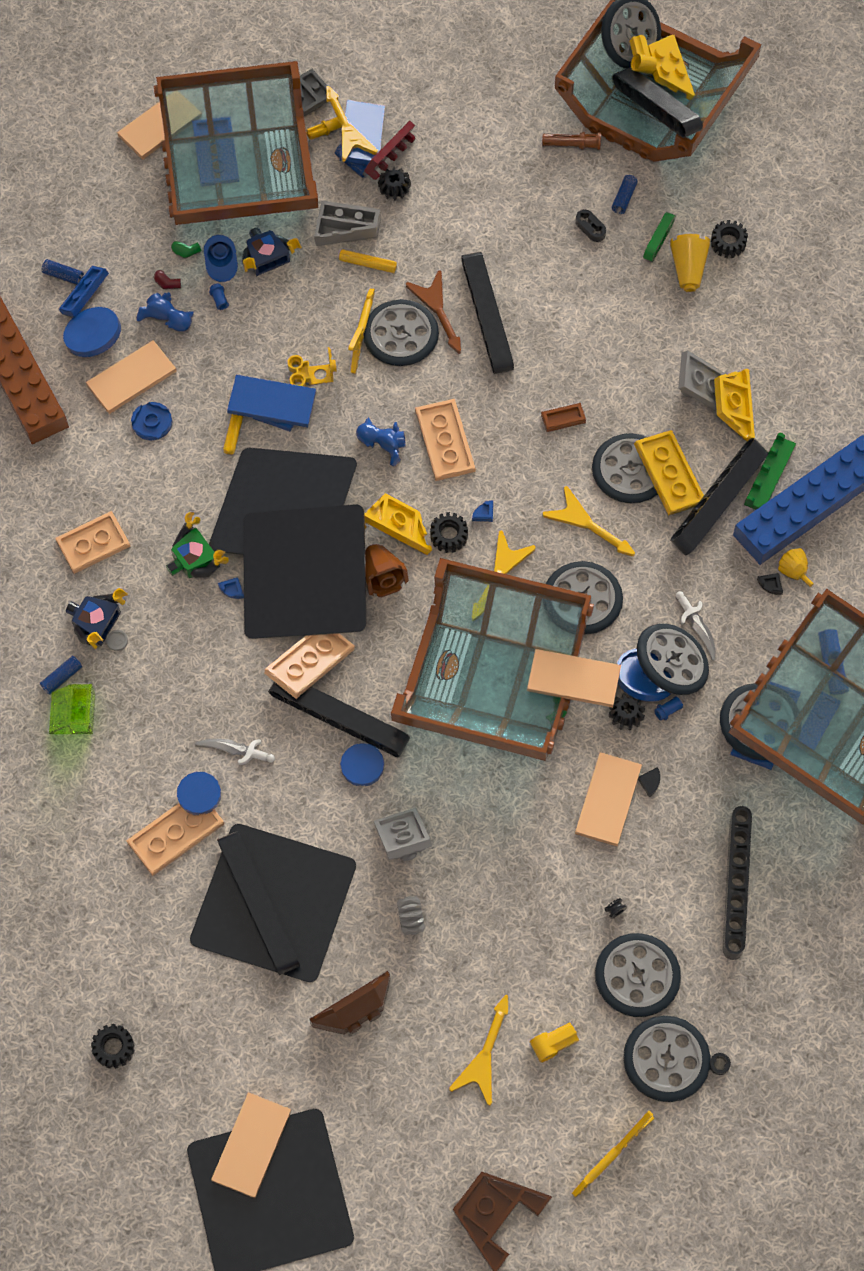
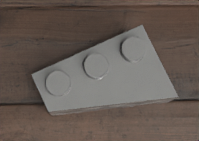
M321 200L314 234L316 246L378 237L381 223L380 209Z

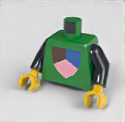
M188 512L185 515L186 523L182 526L172 545L171 552L174 561L166 565L167 570L172 576L183 570L189 579L192 577H210L220 567V563L227 564L229 562L228 557H222L225 551L217 550L214 552L196 527L193 529V525H198L201 521L200 517H195L192 521L194 512Z

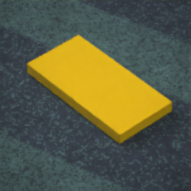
M669 430L635 441L634 446L668 516L694 508L704 494L673 431Z

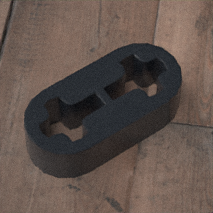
M586 209L578 211L575 219L577 227L590 240L594 242L603 241L606 237L605 225L591 211ZM581 217L584 219L588 218V222L586 220L581 221ZM594 230L597 231V232H598V231H601V234H599V233H595V234H594Z

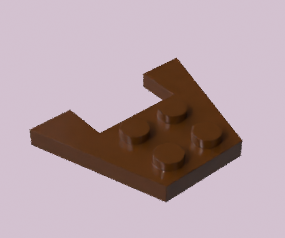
M481 1171L453 1208V1212L491 1270L498 1271L510 1254L491 1240L518 1203H521L538 1217L550 1202L552 1196Z

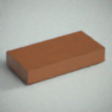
M581 403L541 412L546 432L586 423Z

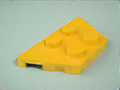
M670 35L648 45L650 56L655 57L657 60V67L653 73L655 82L668 87L675 93L680 90L686 94V99L692 100L695 93L675 36Z
M749 369L716 377L714 385L717 416L746 441L755 438Z
M385 493L364 514L365 523L426 555L432 551L431 545H427L424 538L427 532L422 524L420 511Z

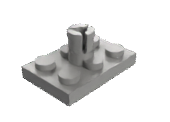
M687 350L681 354L678 389L681 390L685 397L691 396L716 411L714 379L726 373Z
M416 808L374 820L376 830L389 860L393 858H400L403 861L412 860L416 857L417 852L432 847L430 837Z

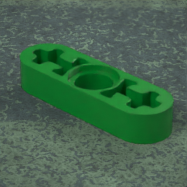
M665 212L645 249L643 259L651 262L655 260L674 224L676 215Z

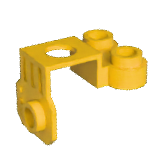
M328 347L329 364L309 367V360L303 361V358L299 355L290 356L287 360L289 371L294 373L290 376V384L295 385V383L300 382L302 384L298 386L305 387L308 382L309 385L334 382L333 372H337L336 360H331L330 347ZM322 369L326 372V377L324 379H317L314 376L315 372Z

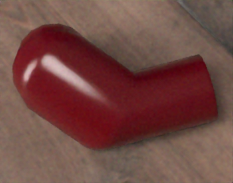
M162 270L155 272L153 278L162 289L181 288L180 278L170 279Z

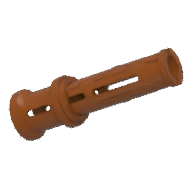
M585 132L575 135L543 133L542 146L579 147L581 150L585 148H597V150H600L601 132H598V134H585Z

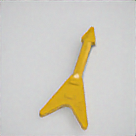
M327 86L326 101L331 103L342 126V161L345 162L353 148H360L376 155L378 150L348 123L338 102L339 95Z
M371 288L366 295L357 330L348 347L349 351H353L351 373L354 374L357 372L362 340L375 294V289Z
M568 486L564 487L567 507L563 510L543 512L544 518L581 528H588L615 546L618 553L635 556L634 550L626 540L622 542L592 522V519Z
M500 530L494 571L507 574L533 553L536 546L532 545L515 551L510 550L505 535ZM489 584L478 603L474 602L473 621L485 611Z
M505 995L494 1008L496 1013L482 1051L478 1053L449 1087V1090L453 1092L469 1083L475 1082L479 1085L489 1106L492 1104L491 1051L504 1015H508V995Z
M650 1111L585 1176L584 1180L571 1193L575 1198L654 1119Z

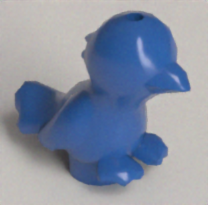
M169 292L164 293L162 296L159 293H155L147 299V307H139L136 320L140 322L148 317L157 320H168L165 325H168V328L182 332L190 328L194 311L185 312L175 309L171 304V294Z
M367 418L363 424L358 426L356 436L359 441L372 448L374 443H378L384 450L389 452L391 466L394 467L400 463L399 448L406 447L405 433L404 431H399L397 422H394L393 429H379L371 422L370 418Z

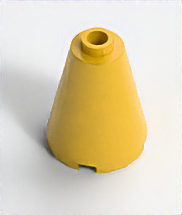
M700 234L678 235L677 240L671 238L670 247L679 285L685 292H694L701 284L710 247V239L706 236L705 239H701Z

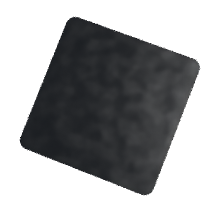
M245 448L240 454L209 545L214 552L222 550L225 553L243 555V519L248 513L344 505L357 467V461L352 457Z
M353 504L255 512L245 515L243 519L244 632L248 638L260 639L361 632L366 628L365 517L362 506Z
M243 824L233 825L229 834L235 831L239 832L299 961L300 967L283 975L305 982H314L319 976L356 870L355 860ZM221 853L192 930L190 942L197 948L277 972L224 855Z
M310 1109L289 1116L256 1198L211 1181L232 1131L197 1140L189 1144L187 1148L188 1158L215 1271H262L348 1247L353 1243L354 1233L324 1116L319 1109Z

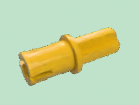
M335 117L328 121L322 120L320 124L308 128L306 134L310 140H313L325 134L328 136L330 132L342 128L338 118Z

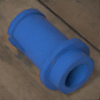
M220 283L211 285L209 291L210 296H213L217 310H223L229 306L224 294L225 289Z
M675 696L663 705L658 704L656 709H654V713L659 720H667L668 716L682 709L683 704Z

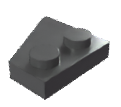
M313 69L300 75L303 114L306 116L328 103L326 101L327 84Z

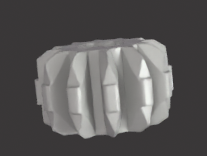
M408 896L399 899L397 907L404 935H416L423 932L425 927L419 898L417 896Z

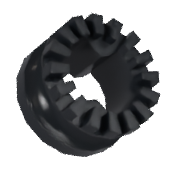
M617 898L613 903L611 902L605 907V912L610 913L609 917L611 919L627 909L626 905H622L621 898Z
M724 1053L714 1054L710 1059V1070L712 1073L724 1075L728 1072L731 1065L729 1057ZM717 1058L725 1061L722 1070L714 1066Z

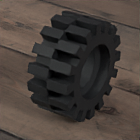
M727 220L726 224L724 221H721L720 225H715L712 231L711 247H714L713 251L715 253L719 251V256L725 254L724 258H728V255H731V258H735V254L737 256L741 255L747 244V230L743 228L741 223L737 225L735 220L733 223H730L731 220ZM724 235H732L737 241L735 243H726L722 240V237Z
M446 512V516H443V513L439 514V519L435 517L434 523H431L430 539L433 542V546H438L439 551L445 549V553H448V550H452V553H454L456 548L458 550L462 549V545L465 546L468 539V527L466 521H463V517L459 516L457 518L456 513L450 516V512ZM445 527H453L456 529L457 535L454 538L448 539L441 535V531Z
M111 1024L110 1027L105 1025L102 1030L99 1028L97 1030L98 1034L93 1036V1042H91L92 1053L100 1065L110 1069L111 1067L116 1069L119 1068V1065H126L125 1062L127 1060L130 1061L131 1054H134L133 1047L135 1046L129 1031L124 1029L123 1026H116L115 1024ZM111 1038L119 1039L122 1043L121 1050L114 1055L107 1054L104 1050L105 1043Z

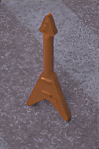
M440 270L437 272L429 288L406 282V287L437 314L449 338L448 345L458 354H461L460 337L456 336L443 310L442 272Z

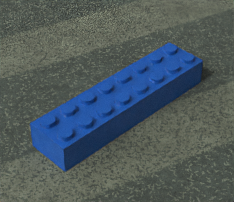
M864 434L735 525L733 536L759 565L864 491Z

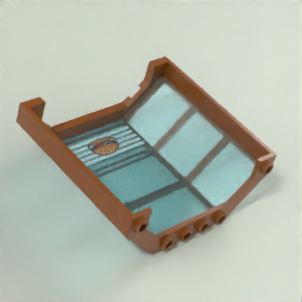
M610 0L556 74L554 88L590 132L594 134L601 132V136L605 137L608 141L615 142L624 149L639 154L644 159L657 162L691 156L759 58L762 44L744 36L740 42V48L735 52H721L660 22L661 39L670 35L675 36L695 96L692 100H688L684 92L678 90L675 93L668 87L655 82L653 74H641L701 118L703 129L682 138L614 86L612 75L625 68L615 64L603 47L601 37L603 18L607 9L615 1ZM626 8L623 10V17L625 19L628 17V10ZM640 11L638 14V18L640 21H642L644 18L642 11ZM615 24L613 27V31L616 35L619 32V27L617 24ZM647 29L644 31L646 40L649 38V31ZM622 42L619 45V50L621 53H623L625 50V46Z
M298 61L156 77L157 85H153L155 97H159L165 140L161 141L162 151L167 152V157H163L164 167L169 169V174H165L167 186H171V191H168L169 203H172L169 206L170 218H174L175 225L319 208L316 181H313L302 108Z
M440 558L434 576L435 587L433 594H435L433 604L436 605H431L429 617L406 689L403 694L397 693L391 711L392 721L546 761L548 755H552L558 730L562 731L565 722V718L562 717L563 711H568L571 699L527 691L535 649L579 657L588 616H592L594 604H591V595Z
M826 589L822 594L818 592L811 602L814 606L788 641L784 639L777 649L780 651V654L777 658L773 656L766 666L769 668L766 675L761 673L755 682L757 688L754 692L751 690L748 692L743 700L746 702L740 714L736 713L729 723L732 726L729 733L864 825V613Z

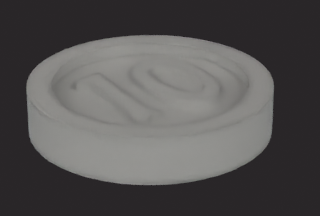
M114 630L107 635L106 643L111 650L119 651L126 647L128 638L123 631Z

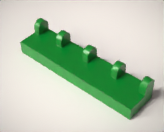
M781 432L777 434L768 456L745 499V506L757 510L770 500L796 446V443L785 439V434Z

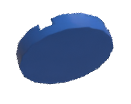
M147 402L143 406H138L131 418L132 428L136 435L150 441L166 436L171 430L173 423L169 409L158 402Z
M355 744L342 755L340 763L342 775L349 783L355 786L372 785L383 774V755L376 747L370 744Z
M193 772L185 776L179 783L177 798L180 806L186 812L192 815L207 814L218 806L221 800V788L213 775L206 772Z

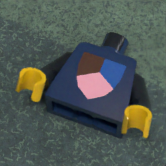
M256 227L249 232L251 238L246 241L247 247L243 250L242 264L245 272L253 268L257 277L289 263V251L293 254L295 252L294 249H301L302 247L298 238L288 240L280 235H276L271 230L262 233Z
M118 588L112 594L93 597L86 596L80 605L72 601L69 602L66 613L73 616L74 633L82 644L91 645L94 649L98 647L96 643L100 646L103 645L107 635L121 614L119 605L116 603L124 605L125 600L122 598L128 596V593Z

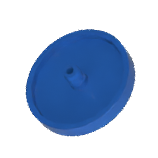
M89 308L80 312L69 321L65 327L63 339L72 354L79 357L96 356L107 351L115 344L121 333V323L117 315L108 308Z
M636 648L628 650L620 656L617 662L618 665H621L618 685L628 695L642 701H659L672 694L659 688L645 675L639 664ZM650 653L651 657L654 660L658 661V657L655 654ZM663 670L664 675L671 678L670 673Z

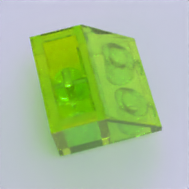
M69 684L52 692L49 734H93L95 691L92 684Z

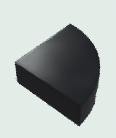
M779 573L757 577L759 585L765 591L775 595H783Z
M658 767L638 777L648 797H651L659 787L661 777Z

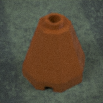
M372 544L365 550L366 589L369 595L374 596L373 593H375L378 597L382 598L402 589L401 584L403 582L406 584L409 581L404 563L383 545Z

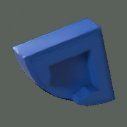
M493 500L485 501L475 509L472 521L493 522Z
M238 577L218 583V587L224 595L233 599L244 598Z

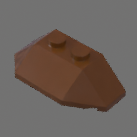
M384 972L374 980L309 1019L311 1026L316 1029L345 1035L348 1032L350 1034L357 1032L361 1029V1024L367 1020L372 1022L381 1016L380 1012L384 1009L390 984L389 972Z

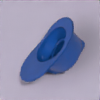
M225 235L211 236L204 245L207 273L217 282L229 281L235 276L238 267L234 242Z

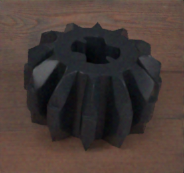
M393 167L392 170L387 169L385 173L380 174L378 187L381 195H385L387 199L393 197L395 201L398 196L403 199L404 194H409L411 180L409 179L408 172H404L402 168L396 170Z
M625 693L622 694L621 699L616 696L613 707H609L611 711L608 716L613 718L612 724L620 723V730L624 728V725L627 726L629 731L632 730V725L638 728L640 721H643L645 718L643 714L645 706H641L642 700H634L632 696L627 698Z

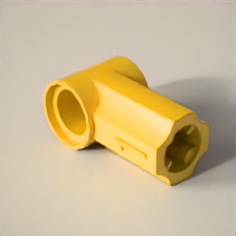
M638 35L632 37L629 41L633 53L631 60L632 70L653 74L657 67V60L655 57L650 56L645 36Z
M569 1022L550 1033H541L529 1042L540 1063H543L556 1056L559 1051L578 1042L579 1038L574 1027Z

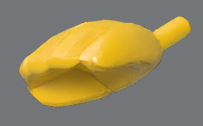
M797 548L784 553L779 561L778 570L789 578L795 580L802 579L809 587L814 585L805 575L808 569V560L804 550Z

